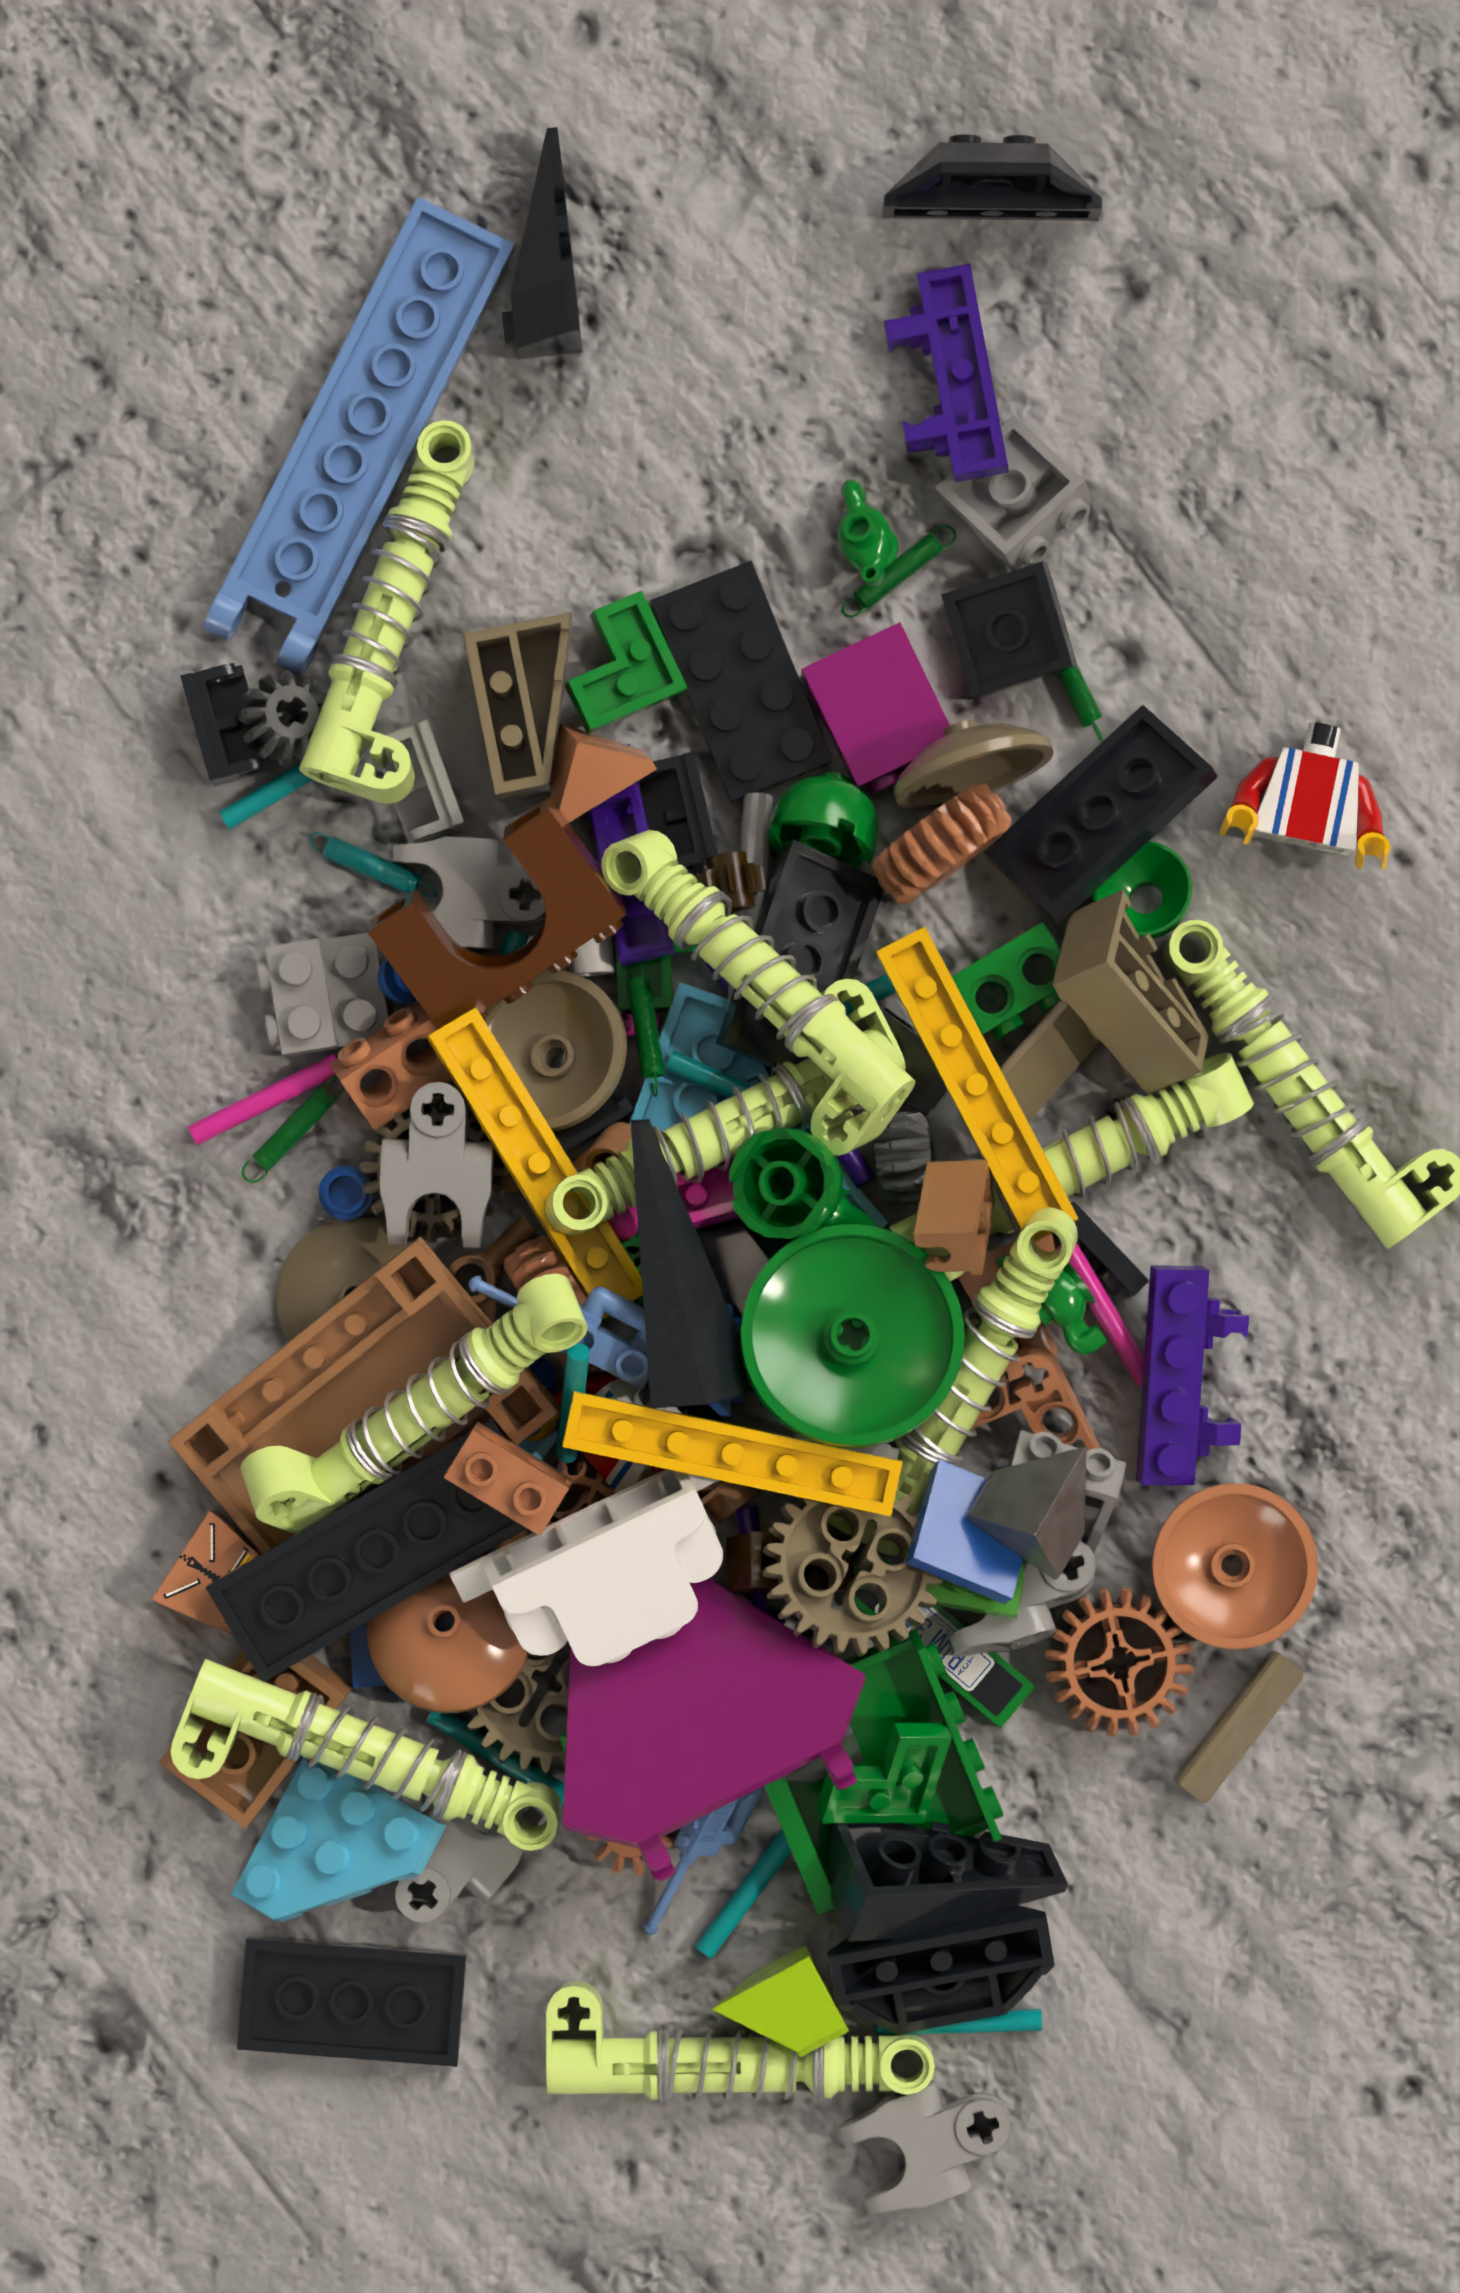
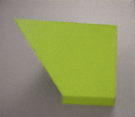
M806 1944L758 1969L711 2009L796 2051L800 2058L849 2032Z

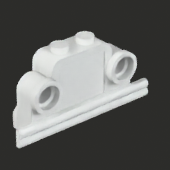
M665 1469L546 1526L540 1536L535 1533L529 1534L450 1572V1577L463 1603L493 1589L503 1608L504 1616L510 1629L515 1633L520 1645L527 1652L540 1656L549 1655L559 1651L569 1642L575 1657L584 1665L599 1666L604 1663L618 1662L627 1657L633 1649L654 1639H664L674 1635L683 1625L694 1618L698 1609V1601L690 1583L702 1582L712 1577L720 1568L723 1560V1550L716 1536L714 1525L706 1514L697 1491L720 1480Z

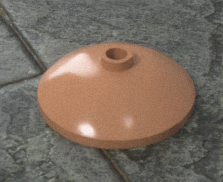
M1239 1483L1220 1484L1205 1488L1189 1496L1167 1517L1155 1541L1152 1556V1576L1161 1605L1173 1622L1184 1632L1211 1646L1225 1649H1247L1277 1639L1292 1628L1301 1618L1311 1602L1318 1577V1556L1313 1536L1307 1524L1296 1509L1283 1498L1258 1486ZM1234 1554L1241 1561V1569L1237 1574L1228 1576L1222 1570V1560L1227 1555Z
M484 1555L478 1556L477 1558H475V1559H473L472 1561L466 1563L465 1565H467V1564H469V1563H471V1562H473V1561H475V1560H477V1559L483 1557ZM450 1574L367 1622L369 1653L382 1680L401 1699L415 1707L430 1712L460 1713L479 1708L493 1701L516 1680L529 1655V1652L522 1648L515 1633L510 1629L494 1590L492 1589L463 1603ZM444 1614L452 1615L455 1622L450 1630L442 1632L435 1628L436 1620Z

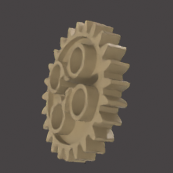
M910 1494L902 1498L898 1503L894 1501L891 1516L798 1497V1501L802 1510L789 1503L781 1509V1513L789 1522V1525L775 1522L770 1526L769 1531L781 1541L780 1543L767 1544L763 1548V1553L777 1559V1562L766 1567L762 1571V1576L778 1579L779 1585L767 1594L768 1599H785L787 1605L781 1609L777 1616L779 1619H784L795 1615L799 1619L793 1631L795 1636L802 1634L810 1628L814 1631L813 1648L817 1649L827 1638L833 1639L834 1655L839 1656L844 1652L848 1642H852L857 1657H862L867 1653L869 1640H872L879 1652H883L889 1648L888 1632L896 1640L902 1642L909 1637L904 1621L915 1627H919L926 1621L917 1606L931 1608L936 1604V1598L925 1589L926 1587L939 1586L943 1579L906 1564L919 1515L918 1513L910 1516L907 1512L913 1498ZM829 1516L842 1517L849 1523L852 1532L849 1541H838L829 1534L826 1525ZM872 1521L875 1524V1530L857 1563V1567L863 1571H860L848 1582L841 1605L838 1610H834L830 1606L831 1600L848 1570L849 1564L844 1560L856 1551L863 1536L866 1523ZM886 1539L898 1546L901 1552L899 1565H888L879 1558L877 1554L879 1540ZM815 1565L825 1570L829 1578V1586L826 1591H816L807 1585L804 1578L806 1566ZM865 1589L875 1594L879 1602V1609L876 1615L869 1616L858 1610L854 1600L856 1590Z
M558 1651L549 1654L547 1658L534 1661L527 1658L520 1674L514 1681L523 1691V1701L520 1705L514 1708H504L496 1703L494 1699L479 1708L473 1709L477 1716L467 1725V1730L470 1732L484 1728L487 1731L480 1746L483 1750L491 1747L496 1742L502 1746L498 1762H505L512 1753L520 1755L519 1771L521 1772L526 1770L531 1759L539 1760L542 1775L548 1774L552 1759H558L565 1771L566 1758L559 1736L550 1735L543 1730L540 1717L549 1708H559L568 1714V1668L570 1666V1654L554 1680V1686L560 1692L558 1694L553 1691L546 1693L528 1726L521 1727L518 1720L537 1689V1683L531 1677L535 1675L542 1678Z

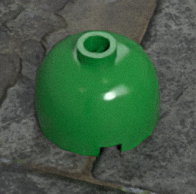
M827 772L821 776H812L794 782L781 795L771 814L767 829L768 843L778 854H781L784 842L794 839L860 870L862 861L866 860L868 865L873 861L878 841V817L872 801L859 787L853 784L850 778L843 774Z
M775 1128L770 1131L757 1133L738 1149L730 1167L729 1182H733V1193L736 1199L731 1201L736 1214L745 1225L764 1237L796 1239L817 1231L834 1216L842 1198L843 1174L836 1155H833L821 1139L801 1129Z

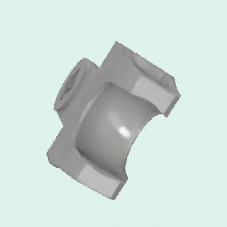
M443 837L421 843L394 845L393 861L396 864L405 867L429 869L439 875L442 880L443 894L441 902L432 913L449 936L467 950L494 951L496 925L528 927L539 925L543 922L545 918V905L542 896L540 900L532 901L530 910L525 911L519 901L513 899L514 894L522 893L524 884L531 883L532 888L537 894L541 895V893L523 867L498 866L500 841L485 838Z
M442 1082L428 1083L421 1087L413 1096L410 1106L409 1139L382 1140L379 1191L385 1210L388 1245H406L409 1236V1219L412 1208L418 1200L426 1195L438 1193L446 1195L453 1200L460 1210L463 1247L481 1248L486 1213L493 1196L494 1147L491 1142L467 1141V1103L460 1091L450 1084ZM442 1094L444 1095V1102L454 1106L453 1116H445L443 1125L435 1126L434 1117L425 1115V1105L434 1104L436 1095Z
M1080 1540L1069 1559L1068 1565L1071 1568L1079 1567L1076 1579L1068 1581L1064 1573H1061L1060 1577L1054 1580L1023 1558L1022 1561L1026 1562L1027 1566L1017 1619L986 1614L981 1621L974 1625L956 1631L955 1634L949 1636L948 1642L953 1658L990 1652H1009L1042 1641L1057 1632L1050 1610L1078 1601L1082 1596H1086L1092 1588L1096 1562L1089 1546Z
M476 1760V1762H477V1764H478L479 1766L484 1767L481 1763H479V1762ZM431 1803L423 1812L446 1824L447 1827L423 1873L419 1876L399 1881L395 1892L397 1907L406 1918L413 1922L427 1923L440 1917L464 1887L486 1904L516 1868L523 1849L513 1845L503 1834L488 1833L476 1828L469 1820L468 1814H466L464 1819L456 1817L450 1821L438 1818V1815L433 1816L434 1806ZM530 1806L521 1814L520 1818L527 1825L537 1826L544 1814L537 1808ZM427 1880L432 1881L436 1885L432 1895L438 1902L433 1906L428 1902H424L420 1907L415 1906L411 1902L415 1893L409 1887L410 1884L416 1882L419 1885H423Z
M930 2081L928 2086L918 2093L906 2095L895 2092L887 2095L874 2106L839 2125L844 2144H854L869 2138L882 2137L896 2143L905 2155V2166L898 2178L873 2189L865 2195V2202L870 2215L907 2208H925L968 2191L973 2185L965 2163L1000 2150L1007 2142L1011 2130L1008 2110L1004 2103L995 2095L985 2092L974 2093L943 2105L935 2081ZM983 2111L987 2119L997 2118L996 2121L991 2123V2134L982 2136L979 2129H968L969 2126L974 2124V2113Z

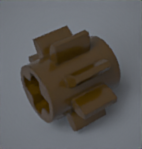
M744 851L727 852L707 857V870H703L702 874L695 875L698 880L697 883L701 882L705 887L715 886L732 900L731 913L754 908L753 896L757 895V892L766 890L762 864L754 865V862L748 863L747 854Z

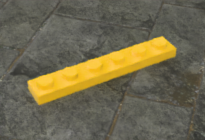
M926 927L876 951L880 963L983 1159L988 1161L989 1171L1020 1230H1022L1026 1220L1032 1213L1042 1208L1062 1210L1074 1222L1078 1221L1079 1218ZM1040 1230L1034 1233L1035 1243L1053 1234V1232Z
M475 1007L430 1034L427 1038L585 1297L587 1298L596 1287H604L632 1302L643 1296L642 1277L608 1221L578 1235L563 1234L554 1229L548 1221L545 1204L550 1191L567 1177H571L578 1172L477 1008ZM569 1191L566 1192L563 1198V1207L568 1216L579 1220L587 1217L590 1206L587 1198L582 1193ZM604 1313L602 1316V1320L609 1317L610 1315Z
M573 1391L562 1441V1447L886 1516H891L903 1463L901 1460L832 1447L809 1440Z

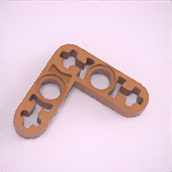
M1033 1345L1017 1350L1015 1353L1018 1354L1020 1361H1010L1005 1371L1008 1373L1009 1382L1023 1376L1026 1364L1032 1363L1035 1369H1046L1043 1374L1042 1383L1036 1384L1032 1377L1020 1380L1015 1384L1014 1393L1016 1395L1012 1396L1008 1380L1002 1375L1001 1378H1003L1006 1386H996L1000 1395L999 1400L990 1406L992 1411H981L973 1425V1428H976L1021 1409L1033 1434L1050 1432L1056 1435L1061 1443L1070 1445L1076 1441L1075 1447L1087 1446V1451L1093 1448H1101L1057 1358L1051 1351L1040 1346ZM1049 1409H1063L1072 1417L1073 1425L1063 1433L1051 1432L1043 1425V1414Z

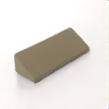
M1062 1000L1054 1006L1000 1067L1028 1122L1101 1042L1091 1035L1087 1024L1074 1009Z
M1270 1651L1174 1775V1781L1200 1802L1207 1803L1301 1682L1303 1673L1283 1655L1276 1651Z

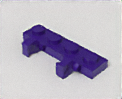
M969 263L917 273L922 304L909 307L911 316L884 321L887 347L890 353L897 346L908 345L912 349L922 346L923 356L932 355L940 404L933 406L934 416L926 417L923 423L910 425L903 421L902 428L907 452L913 453L935 449L937 457L950 455L955 483L1009 473L971 265Z
M1150 1265L1136 1481L1141 1485H1195L1197 1456H1209L1210 1445H1240L1242 1424L1233 1417H1228L1224 1422L1212 1420L1208 1417V1407L1200 1405L1204 1349H1213V1336L1226 1338L1233 1332L1248 1338L1249 1315L1242 1314L1239 1309H1220V1299L1208 1297L1210 1270L1204 1266Z

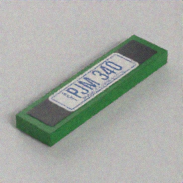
M863 1550L854 1559V1576L863 1571L857 1567ZM877 1551L879 1558L884 1563L894 1566L890 1561H888L883 1555H881ZM865 1589L856 1590L854 1596L855 1605L869 1616L876 1615L879 1609V1602L875 1594ZM934 1605L931 1608L917 1606L926 1621L919 1627L904 1621L908 1632L916 1629L924 1646L935 1643L947 1674L940 1677L1001 1729L1036 1686L996 1652L953 1658L948 1643L949 1636L966 1626L942 1606Z

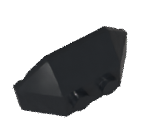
M961 134L949 137V142H939L884 195L882 218L1098 221L1102 210V197L1048 143H1036L1035 137L1011 135L1004 137L1003 143H981L980 136Z
M1020 1905L900 1939L849 1942L848 1938H846L827 1952L836 2006L847 2012L852 2011L865 2020L895 2034L1005 2015L1033 1988L1042 1975H1046L1055 1966L1045 1911Z

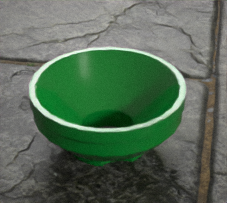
M1149 841L1093 893V898L1096 902L1124 890L1130 900L1132 894L1140 887L1152 886L1157 888L1162 894V902L1155 911L1142 914L1135 911L1131 906L1124 910L1140 937L1150 934L1151 938L1155 939L1168 934L1184 920L1192 901L1193 881L1188 866L1181 856L1173 849L1161 843Z

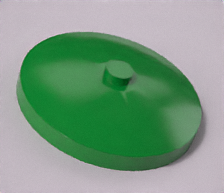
M842 1224L824 1227L798 1237L779 1250L765 1264L757 1275L744 1305L740 1326V1349L743 1365L754 1392L766 1409L780 1423L798 1435L819 1444L839 1448H867L892 1442L907 1435L928 1420L939 1408L953 1386L961 1366L965 1340L964 1321L958 1297L951 1282L944 1272H937L926 1268V1259L929 1255L922 1248L915 1246L912 1241L886 1229L869 1225Z

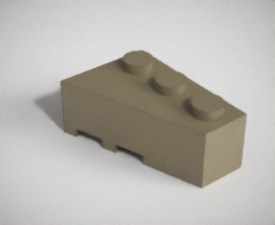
M571 612L463 634L494 791L498 802L551 792L573 625Z
M1121 890L1082 907L1069 915L1053 986L1059 998L1065 1004L1070 1005L1087 1024L1091 1035L1096 1040L1101 1041L1119 1061L1124 1073L1129 1077H1133L1148 1095L1200 1073L1209 1035L1176 978L1174 977L1167 981L1164 979L1150 953L1156 951L1157 946L1150 934L1140 937L1124 911L1132 903L1124 890Z

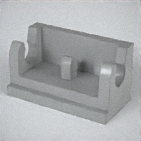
M426 719L412 726L386 734V736L401 742L408 750L415 773L414 786L410 793L401 801L394 803L408 843L427 842L465 829V822L428 720ZM388 762L387 766L382 769L384 775L387 771L396 773L393 762Z

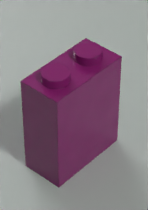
M901 622L801 669V678L849 778L861 790L869 788L872 795L895 786L899 778L898 773L904 771L921 750L945 737L943 730L950 726Z

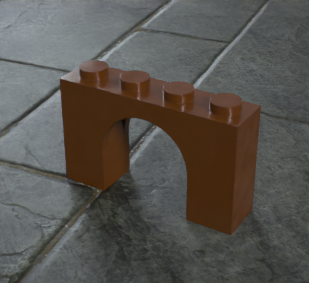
M550 797L504 829L503 841L539 889L545 905L543 923L536 935L527 944L513 952L501 955H483L469 951L449 936L415 889L370 919L369 936L438 1029L475 1007L485 1021L488 1017L486 1010L502 999L506 1004L518 1000L532 988L533 984L530 980L546 969L551 974L562 970L578 956V953L575 951L577 948L592 938L596 943H600L616 933L623 925L620 919L626 916L625 900L619 893L611 889L605 881L602 868Z

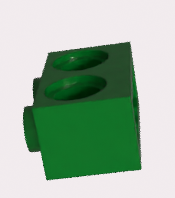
M1043 922L951 976L982 1036L992 1032L995 1039L998 1040L1024 1024L1020 1017V1014L1037 1004L1045 1012L1061 1000L1053 986L1061 951ZM1031 957L1046 959L1053 971L1051 981L1041 986L1029 983L1023 975V963ZM988 984L998 986L1006 997L1005 1008L994 1014L982 1011L978 1007L975 998L976 991L980 987Z

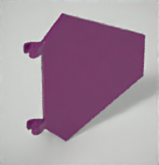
M710 1579L698 1583H690L698 1601L697 1612L690 1622L683 1625L677 1633L668 1638L654 1639L633 1649L627 1657L618 1662L604 1663L599 1666H587L578 1661L570 1646L563 1811L564 1829L639 1849L656 1882L663 1881L675 1874L670 1855L660 1839L661 1837L821 1758L837 1790H844L857 1782L856 1775L853 1772V1764L841 1745L866 1681L865 1674L820 1646L817 1649L813 1648L810 1640L802 1635L795 1636L793 1634L794 1630Z

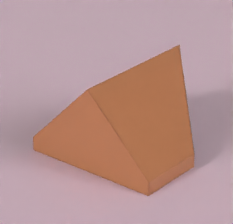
M560 723L550 798L569 823L657 770V768L643 750L592 733L587 734L586 731Z

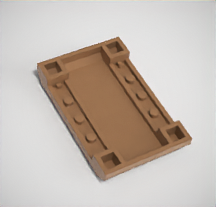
M420 1236L198 1414L168 1442L259 1552L263 1553L294 1533L263 1523L257 1519L240 1470L242 1462L248 1455L265 1447L284 1446L314 1458L320 1457L340 1441L342 1430L356 1418L363 1419L367 1409L372 1406L384 1407L388 1393L393 1390L406 1391V1384L410 1376L415 1373L428 1374L430 1361L436 1357H450L452 1344L460 1340L466 1333L471 1332L477 1327L486 1329L493 1324ZM459 1347L456 1348L455 1353H460ZM439 1361L438 1363H436L433 1369L437 1367L439 1364H441L443 1361ZM526 1367L520 1372L519 1382L504 1395L489 1392L488 1408L484 1409L475 1406L467 1413V1424L460 1425L454 1422L445 1429L446 1439L443 1442L434 1439L424 1445V1456L422 1458L408 1457L402 1462V1470L473 1429L476 1422L482 1424L492 1417L505 1438L518 1445L559 1413L561 1406L530 1368ZM417 1378L416 1380H414L411 1386L415 1384L417 1381H419L421 1378ZM395 1395L394 1397H392V1398L390 1399V1402H391L392 1400H394L396 1397H398L399 1395ZM374 1411L373 1413H371L368 1419L372 1417L374 1414H376L378 1411ZM373 1484L372 1486H370L368 1489H366V1490H365L364 1492H362L361 1494H363V1493H365L366 1491L372 1489L373 1487L377 1486L378 1484Z

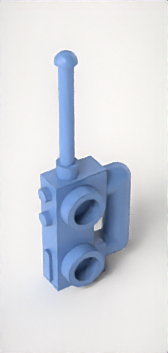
M480 1276L470 1279L469 1288L471 1291L477 1290L512 1309L518 1305L517 1298L482 1281ZM596 1287L590 1292L583 1305L579 1303L588 1330L578 1343L584 1344L589 1348V1363L643 1390L649 1379L644 1308L604 1287ZM606 1313L639 1330L638 1333L636 1332L632 1340L629 1341L600 1326L603 1314ZM568 1349L559 1352L562 1354H566Z
M765 1786L677 1829L679 1834L674 1845L681 1850L679 1855L681 1859L675 1868V1874L671 1876L648 1922L643 1923V1930L646 1934L654 1935L658 1932L657 1926L689 1865L695 1862L697 1856H717L722 1845H731L738 1840Z

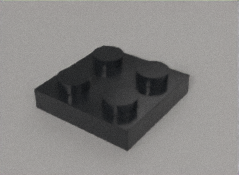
M1041 561L941 594L971 699H980L1078 667L1048 562Z

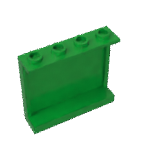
M914 1629L908 1632L909 1637L902 1642L895 1638L890 1639L889 1648L883 1652H879L873 1646L867 1649V1653L862 1657H857L854 1654L842 1659V1661L864 1673L866 1678L849 1723L865 1760L854 1766H881L894 1723H945L952 1736L925 1823L903 1824L930 1828L932 1821L950 1824V1833L973 1836L988 1829L994 1842L1002 1839L995 1820L1004 1816L992 1785L982 1789L976 1772L984 1770L985 1766L973 1738L964 1742L961 1738L957 1725L966 1722V1719L954 1691L946 1694L943 1693L937 1677L945 1675L947 1672L935 1643L924 1646L917 1630ZM825 1778L815 1783L775 1780L765 1785V1789L817 1914L821 1915L835 1909L831 1900L829 1823H822L816 1810Z

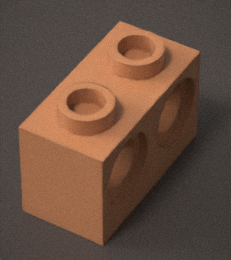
M420 1003L413 1008L405 1007L394 1012L385 1020L382 1029L367 1039L358 1038L351 1041L340 1050L338 1058L330 1063L338 1079L374 1131L379 1129L378 1126L382 1127L394 1119V1112L400 1115L410 1108L413 1096L421 1087L428 1083H447L452 1080L430 1042L423 1053L417 1056L406 1055L407 1047L411 1042L420 1038L427 1039L430 1034L438 1030ZM373 1069L384 1070L383 1076L377 1084L369 1087L360 1085L362 1077L368 1071Z
M476 1422L444 1476L446 1480L539 1536L563 1500L572 1482L570 1477L479 1422Z

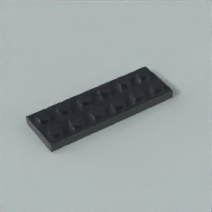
M493 1417L482 1423V1425L505 1438ZM471 1430L402 1470L395 1477L366 1491L207 1585L206 1590L262 1681L269 1680L526 1529V1527L444 1478Z

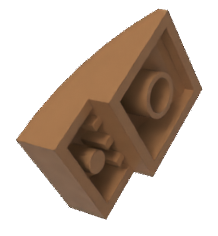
M242 1650L230 1668L261 1680ZM309 1655L265 1681L295 1694L306 1690L312 1694L316 1693L317 1696L322 1695L324 1705L336 1710L353 1689L350 1683L313 1655ZM193 1715L207 1721L197 1739L196 1750L200 1753L207 1752L208 1741L217 1725L231 1730L229 1727L198 1715ZM238 1731L225 1762L220 1770L211 1777L195 1779L179 1772L172 1761L171 1746L158 1763L247 1829L302 1756H299L298 1760L293 1762V1759L288 1760L287 1757L281 1756L275 1745Z

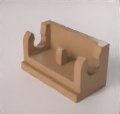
M987 1160L927 1162L913 1233L915 1246L930 1249L943 1247L950 1254L946 1256H928L926 1268L937 1272L971 1271V1275L983 1274L995 1206Z

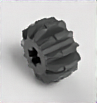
M284 671L280 674L278 682L274 677L266 674L258 681L259 689L250 688L243 696L245 702L250 707L243 709L238 714V720L245 724L253 725L243 735L244 742L250 743L259 739L263 744L258 750V756L263 759L268 757L275 749L280 765H287L291 762L293 755L302 761L321 712L318 708L324 704L327 694L319 693L313 697L309 693L313 686V679L305 677L296 686L292 671ZM282 709L287 710L293 716L288 720L289 723H292L288 727L279 721V718L283 716V713H279Z
M896 1112L884 1131L873 1140L878 1182L881 1187V1195L887 1202L917 1203L920 1202L927 1162H936L932 1130L930 1129L928 1118L921 1112Z

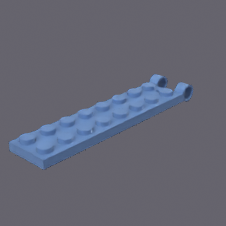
M416 198L218 595L209 609L203 625L204 630L229 641L243 618L249 599L259 602L296 621L281 648L276 665L292 671V673L300 677L305 674L317 651L320 639L417 447L418 437L423 429L427 427L515 251L514 243L424 199ZM281 583H287L291 586V592L286 597H280L276 594V588Z

